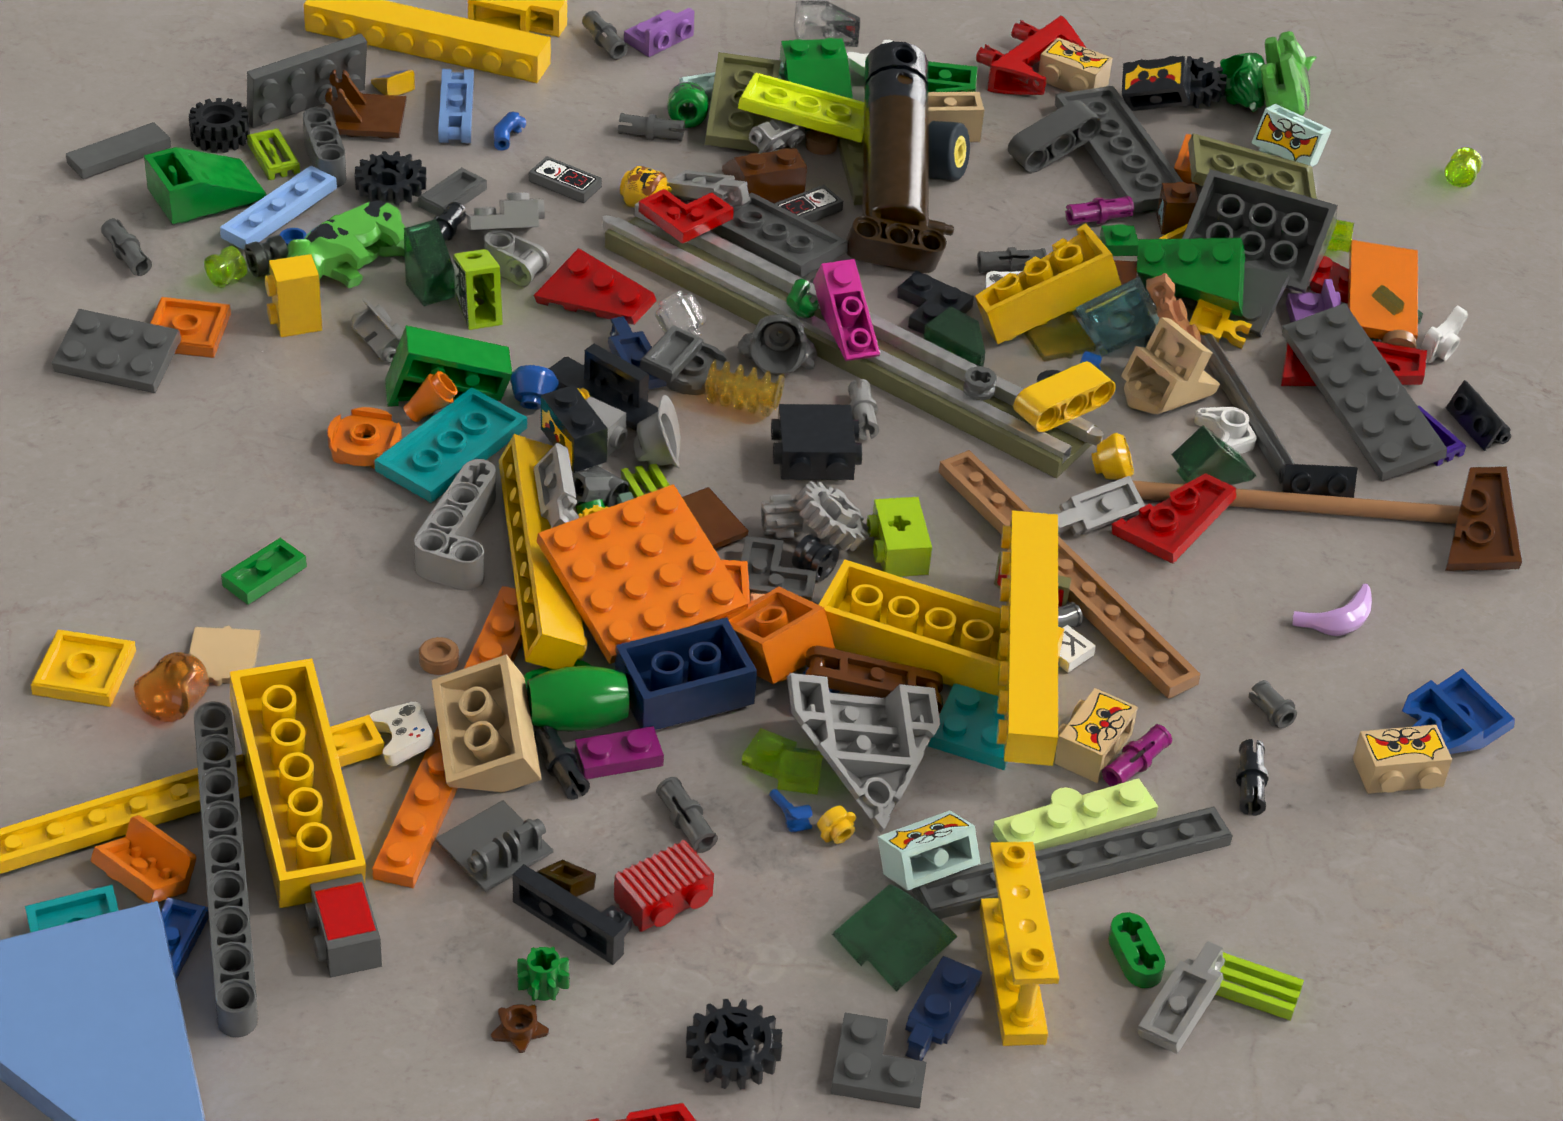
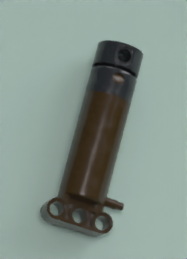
M892 41L875 47L865 59L862 216L857 217L853 221L846 238L848 241L847 255L858 261L930 273L936 269L946 248L947 241L944 235H953L954 227L945 222L929 219L928 60L925 53L917 46L907 42Z

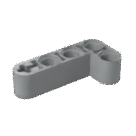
M475 459L467 462L415 535V571L420 577L466 591L474 590L483 584L484 549L479 542L471 539V537L496 500V468L492 462L484 459Z

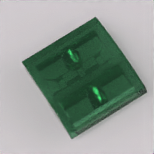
M892 884L885 887L832 934L860 966L869 961L896 992L958 937L926 906Z

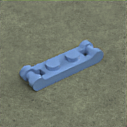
M442 69L438 127L439 143H449V140H461V143H471L474 69H464V72H452V69Z

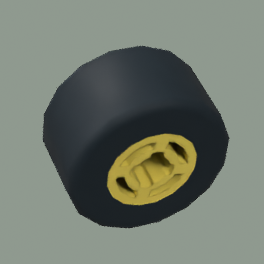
M932 121L929 124V178L959 180L964 175L969 161L970 138L968 130L963 123Z

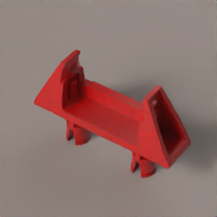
M1061 15L1040 30L1020 20V24H1014L1011 36L1014 39L1023 41L1021 44L1006 54H1002L1000 51L985 44L984 49L982 47L979 48L976 61L990 67L987 91L1000 94L1043 95L1047 78L1034 72L1032 68L1033 65L1040 61L1041 54L1057 38L1085 48L1086 46L1069 22Z

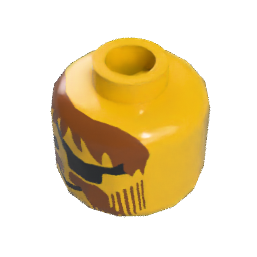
M636 166L631 171H627L620 184V194L624 197L626 205L635 208V204L639 200L662 189H666L671 193V187L667 186L665 174L644 166Z

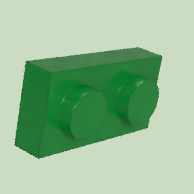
M278 538L221 574L222 586L249 605L307 567L306 556L282 538Z

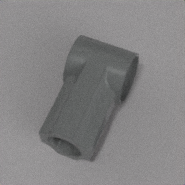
M593 466L587 472H575L573 474L577 500L575 506L603 499L604 506L611 507L617 505L618 494L629 492L628 482L599 466Z

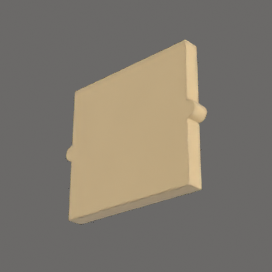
M225 626L224 628L195 627L184 675L185 682L214 683L215 686H220L222 683L230 684L231 671L255 668L261 636L260 630L232 629L230 626Z

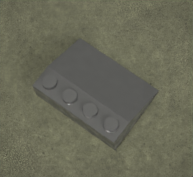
M1210 169L1182 239L1241 238L1245 251V268L1289 273L1290 280L1286 288L1306 293L1334 232L1338 205Z

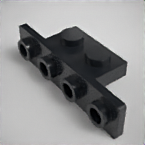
M595 343L585 349L584 365L570 357H564L548 368L554 372L559 380L558 387L565 388L575 385L576 388H584L591 397L626 412V426L637 431V424L658 412V407L648 402L649 374Z

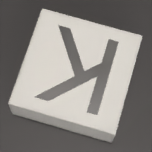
M1066 625L1063 627L1064 635L1058 666L1069 673L1094 656L1096 645Z

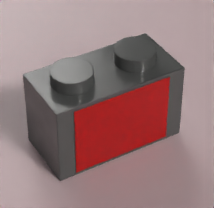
M362 874L310 884L312 902L304 903L309 929L317 928L318 935L313 936L318 962L326 960L330 978L382 967L381 938Z

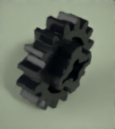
M1187 56L1186 61L1191 72L1190 105L1199 108L1201 103L1207 107L1211 106V100L1217 103L1220 102V97L1225 95L1227 75L1223 74V68H1214V61L1204 63L1203 57L1194 59L1191 56Z
M382 151V154L378 156L370 154V161L361 159L360 166L355 167V189L359 190L361 197L369 196V202L381 200L388 203V201H393L396 206L404 200L410 203L412 202V195L419 197L422 195V190L427 188L426 167L422 166L420 159L412 161L411 154L400 156V151H396L393 155H388L386 151Z
M723 999L722 1008L717 1009L709 1003L706 1005V1016L699 1013L693 1015V1026H687L686 1058L692 1059V1070L694 1072L705 1070V1082L709 1083L715 1078L721 1079V1088L723 1089L728 1087L730 1081H736L740 1090L745 1089L747 1079L751 1078L753 1082L759 1085L763 1080V1072L771 1075L775 1073L776 1061H781L783 1032L782 1029H775L776 1018L774 1015L763 1018V1006L759 1005L753 1010L747 1009V1000L742 999L738 1007H732L728 999ZM709 1036V1043L705 1044V1040ZM763 1044L762 1050L758 1053L759 1045Z

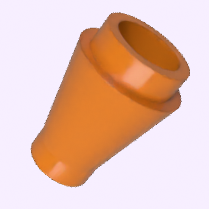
M438 371L435 375L429 374L410 401L403 406V409L411 420L418 423L424 417L454 401L453 397L458 393L453 381L443 372Z

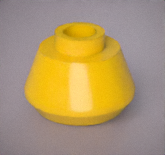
M1113 433L1097 444V452L1091 453L1096 474L1103 473L1105 479L1119 480L1127 476H1133L1132 457L1124 435Z

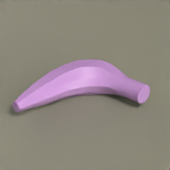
M1363 584L1353 598L1342 608L1323 613L1294 611L1293 626L1311 628L1331 636L1346 635L1357 630L1364 624L1371 611L1372 597L1368 584Z

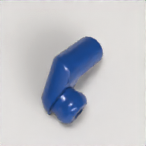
M518 112L507 113L494 126V146L497 150L504 151L509 148L510 132L512 130L515 133H521V127L525 128L526 119L519 116Z

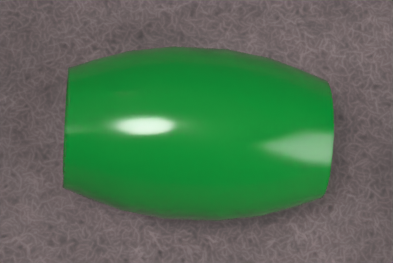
M595 666L564 667L545 672L527 681V695L532 725L544 728L543 726L547 725L553 727L556 731H586L609 726L629 716L628 683L626 674L623 672Z

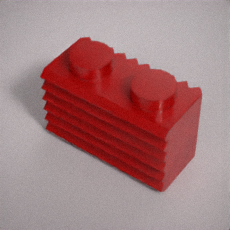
M682 840L679 844L675 843L672 848L667 847L665 851L661 850L658 855L653 854L651 858L647 857L643 862L639 861L637 865L632 864L629 869L625 868L622 872L618 871L614 876V900L616 904H619L620 909H623L626 914L632 917L633 923L638 927L639 932L654 925L662 927L668 924L676 914L690 907L698 909L709 901L710 897L713 896L714 873L690 845Z

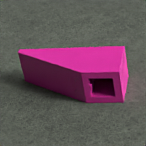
M855 259L822 263L813 283L821 313L845 361L880 356Z

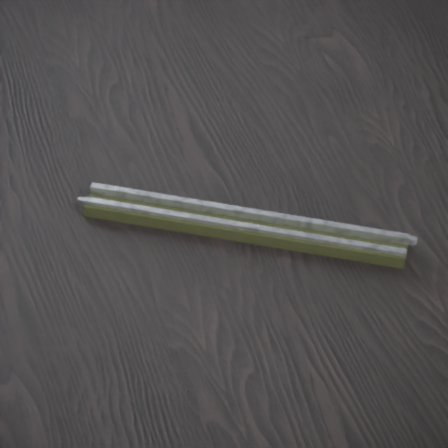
M639 202L635 204V217L628 222L619 217L603 216L602 227L605 230L606 249L755 325L758 324L760 319L775 314H783L800 320L804 325L806 337L814 344L817 356L861 379L867 380L870 384L1056 479L1092 444L1097 445L1102 442L1103 432L1095 424L1081 417L1070 420L1049 431L1038 432L1013 409L1014 401L1023 388L997 376L993 397L987 400L969 398L963 391L965 373L968 369L977 365L871 312L869 314L880 356L845 361L821 313L820 306H818L813 317L804 319L797 316L786 304V298L797 279L803 278L710 232H706L682 244L638 212ZM809 282L811 288L808 295H812L810 301L813 303L816 299L818 301L814 284Z

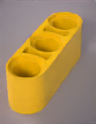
M1085 361L1026 387L1017 395L1013 409L1038 432H1046L1106 404L1113 396L1116 384L1091 362Z

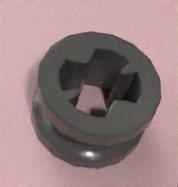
M981 366L968 369L965 373V383L963 385V391L966 396L974 400H987L993 397L997 381L995 372Z

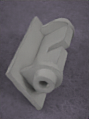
M772 119L770 122L767 121L753 127L749 133V140L759 148L758 154L778 151L788 145L792 148L804 139L805 134L803 132L806 130V127Z
M364 297L362 300L367 308L352 316V328L366 343L368 342L369 346L382 361L392 362L404 330L397 323L391 326L389 323L392 319L380 304L374 308Z

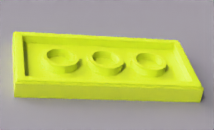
M760 73L753 74L739 99L738 109L857 142H862L864 137V102Z

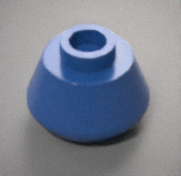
M524 365L516 368L512 372L510 379L515 399L521 402L520 405L527 409H540L541 395L555 391L559 384V380L553 371L535 365Z

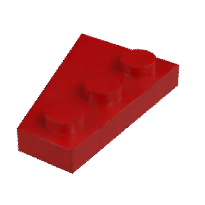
M580 248L533 295L537 304L548 306L549 303L563 305L565 310L577 312L578 309L594 312L597 317L610 320L624 316L627 323L635 325L657 301L652 291Z
M1205 473L1170 492V498L1155 506L1149 503L1139 509L1137 516L1127 521L1121 518L1112 523V534L1174 564L1236 499V487Z

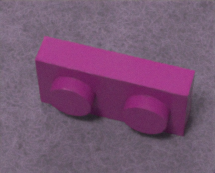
M654 726L575 740V753L581 772L586 779L656 768L664 765V754Z

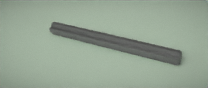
M1208 333L1205 336L1201 334V344L1213 352L1207 363L1233 406L1248 414L1249 425L1257 436L1256 443L1277 476H1279V471L1285 468V464H1295L1213 334Z

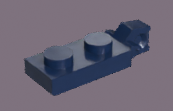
M624 316L612 318L611 337H608L611 352L639 368L641 359L652 346L643 331L632 332ZM649 374L648 390L667 385L666 381Z
M942 956L908 1016L905 1030L911 1032L907 1040L909 1044L905 1056L923 1061L933 1042L940 1045L948 1043L981 983L982 971Z

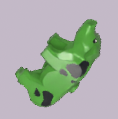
M1287 31L1281 33L1278 40L1274 36L1265 40L1267 64L1261 66L1266 107L1277 104L1303 116L1308 110L1310 100L1308 71L1317 57H1306L1294 33Z
M382 201L368 202L342 214L334 215L329 220L312 229L304 239L291 240L287 246V258L311 254L319 274V280L322 275L342 282L347 288L358 286L361 283L363 276L357 270L373 262L378 256H404L409 261H414L421 256L418 241L409 235L402 223L399 209Z

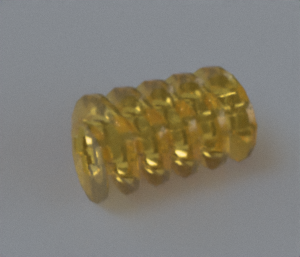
M715 358L706 379V400L708 403L714 404L719 399L721 406L728 407L733 401L734 408L737 410H742L747 404L748 412L754 414L761 408L762 415L768 417L780 404L785 375L780 374L774 383L771 381L770 371L767 370L762 379H758L757 368L753 367L749 375L744 376V366L739 364L735 372L732 373L730 372L729 361H725L719 370L717 369Z

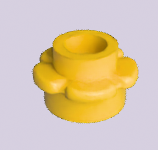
M835 806L829 809L817 822V827L821 831L820 837L826 843L832 840L836 844L845 842L855 831L853 823L856 820L855 814L847 812L843 806Z

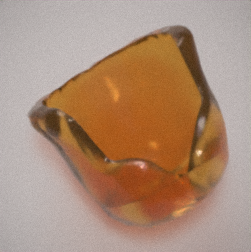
M172 652L161 658L154 668L135 681L133 687L135 699L142 711L150 715L151 718L158 721L175 722L177 719H183L205 695L209 685V676L205 665L193 654ZM173 695L182 699L181 705L172 702Z

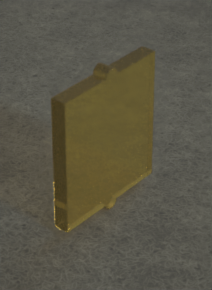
M1066 312L1049 320L1042 326L1034 327L1024 332L1044 362L1065 357L1072 359L1073 356L1084 354L1085 351L1094 352L1096 350V345L1072 312Z

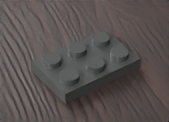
M78 309L52 361L54 372L156 393L181 341L180 331L174 328Z

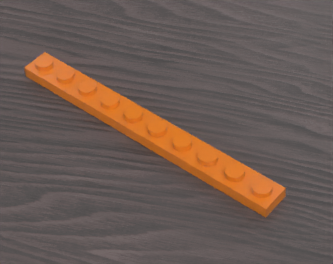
M501 587L464 669L506 654L514 662L523 642L515 588ZM438 726L434 733L435 741L426 750L372 868L374 880L414 888L458 788L449 787L446 784Z

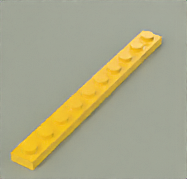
M370 715L330 727L341 767L383 754L384 741ZM243 754L236 756L239 799L252 795ZM198 768L0 828V874L126 835L130 818L137 815L142 816L155 826L200 812Z

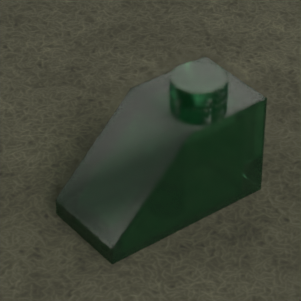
M434 219L404 228L406 285L423 306L455 297L454 267L438 222Z
M950 306L926 324L925 340L977 366L984 367L986 352L979 321Z
M1204 425L1171 454L1180 466L1176 469L1177 473L1186 483L1205 473L1230 485L1251 481L1257 476L1239 452Z

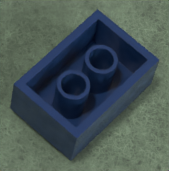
M727 617L618 644L615 647L617 654L615 670L626 674L629 708L640 728L654 726V729L658 730L755 704L757 669Z

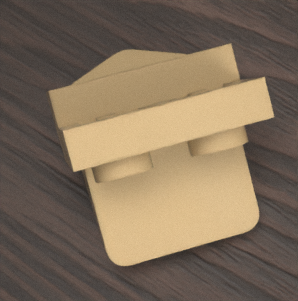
M1161 317L1146 348L1135 346L1121 375L1126 380L1124 392L1128 406L1151 414H1160L1216 393L1220 383L1204 371L1213 352L1173 320Z

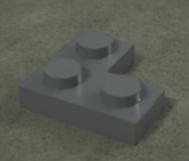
M746 536L741 561L748 562L750 596L751 593L766 594L780 586L812 601L816 571L781 567L782 540Z
M845 1012L831 1094L920 1109L927 1062L883 1055L888 1019Z

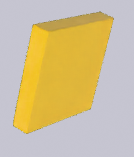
M58 629L31 683L32 695L111 707L136 653L135 641Z

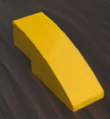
M468 0V19L525 32L533 31L559 37L567 26V0Z

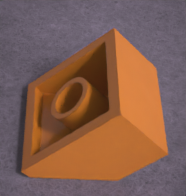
M780 586L748 604V607L726 616L757 669V676L772 684L786 680L790 673L805 666L806 651L810 647L823 646L835 648L824 607Z

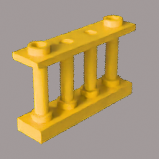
M991 842L990 853L998 898L981 899L980 915L1002 1045H1046L1048 1029L1039 984H1058L1059 973L1034 842Z

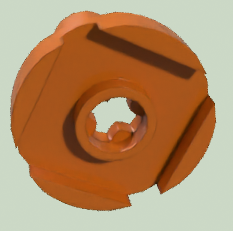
M371 407L351 409V415L341 419V414L336 416L330 422L327 431L328 447L332 452L334 462L354 466H370L374 469L375 459L402 440V429L399 422L398 424L393 422L392 415L387 411ZM364 435L370 436L369 438H363Z

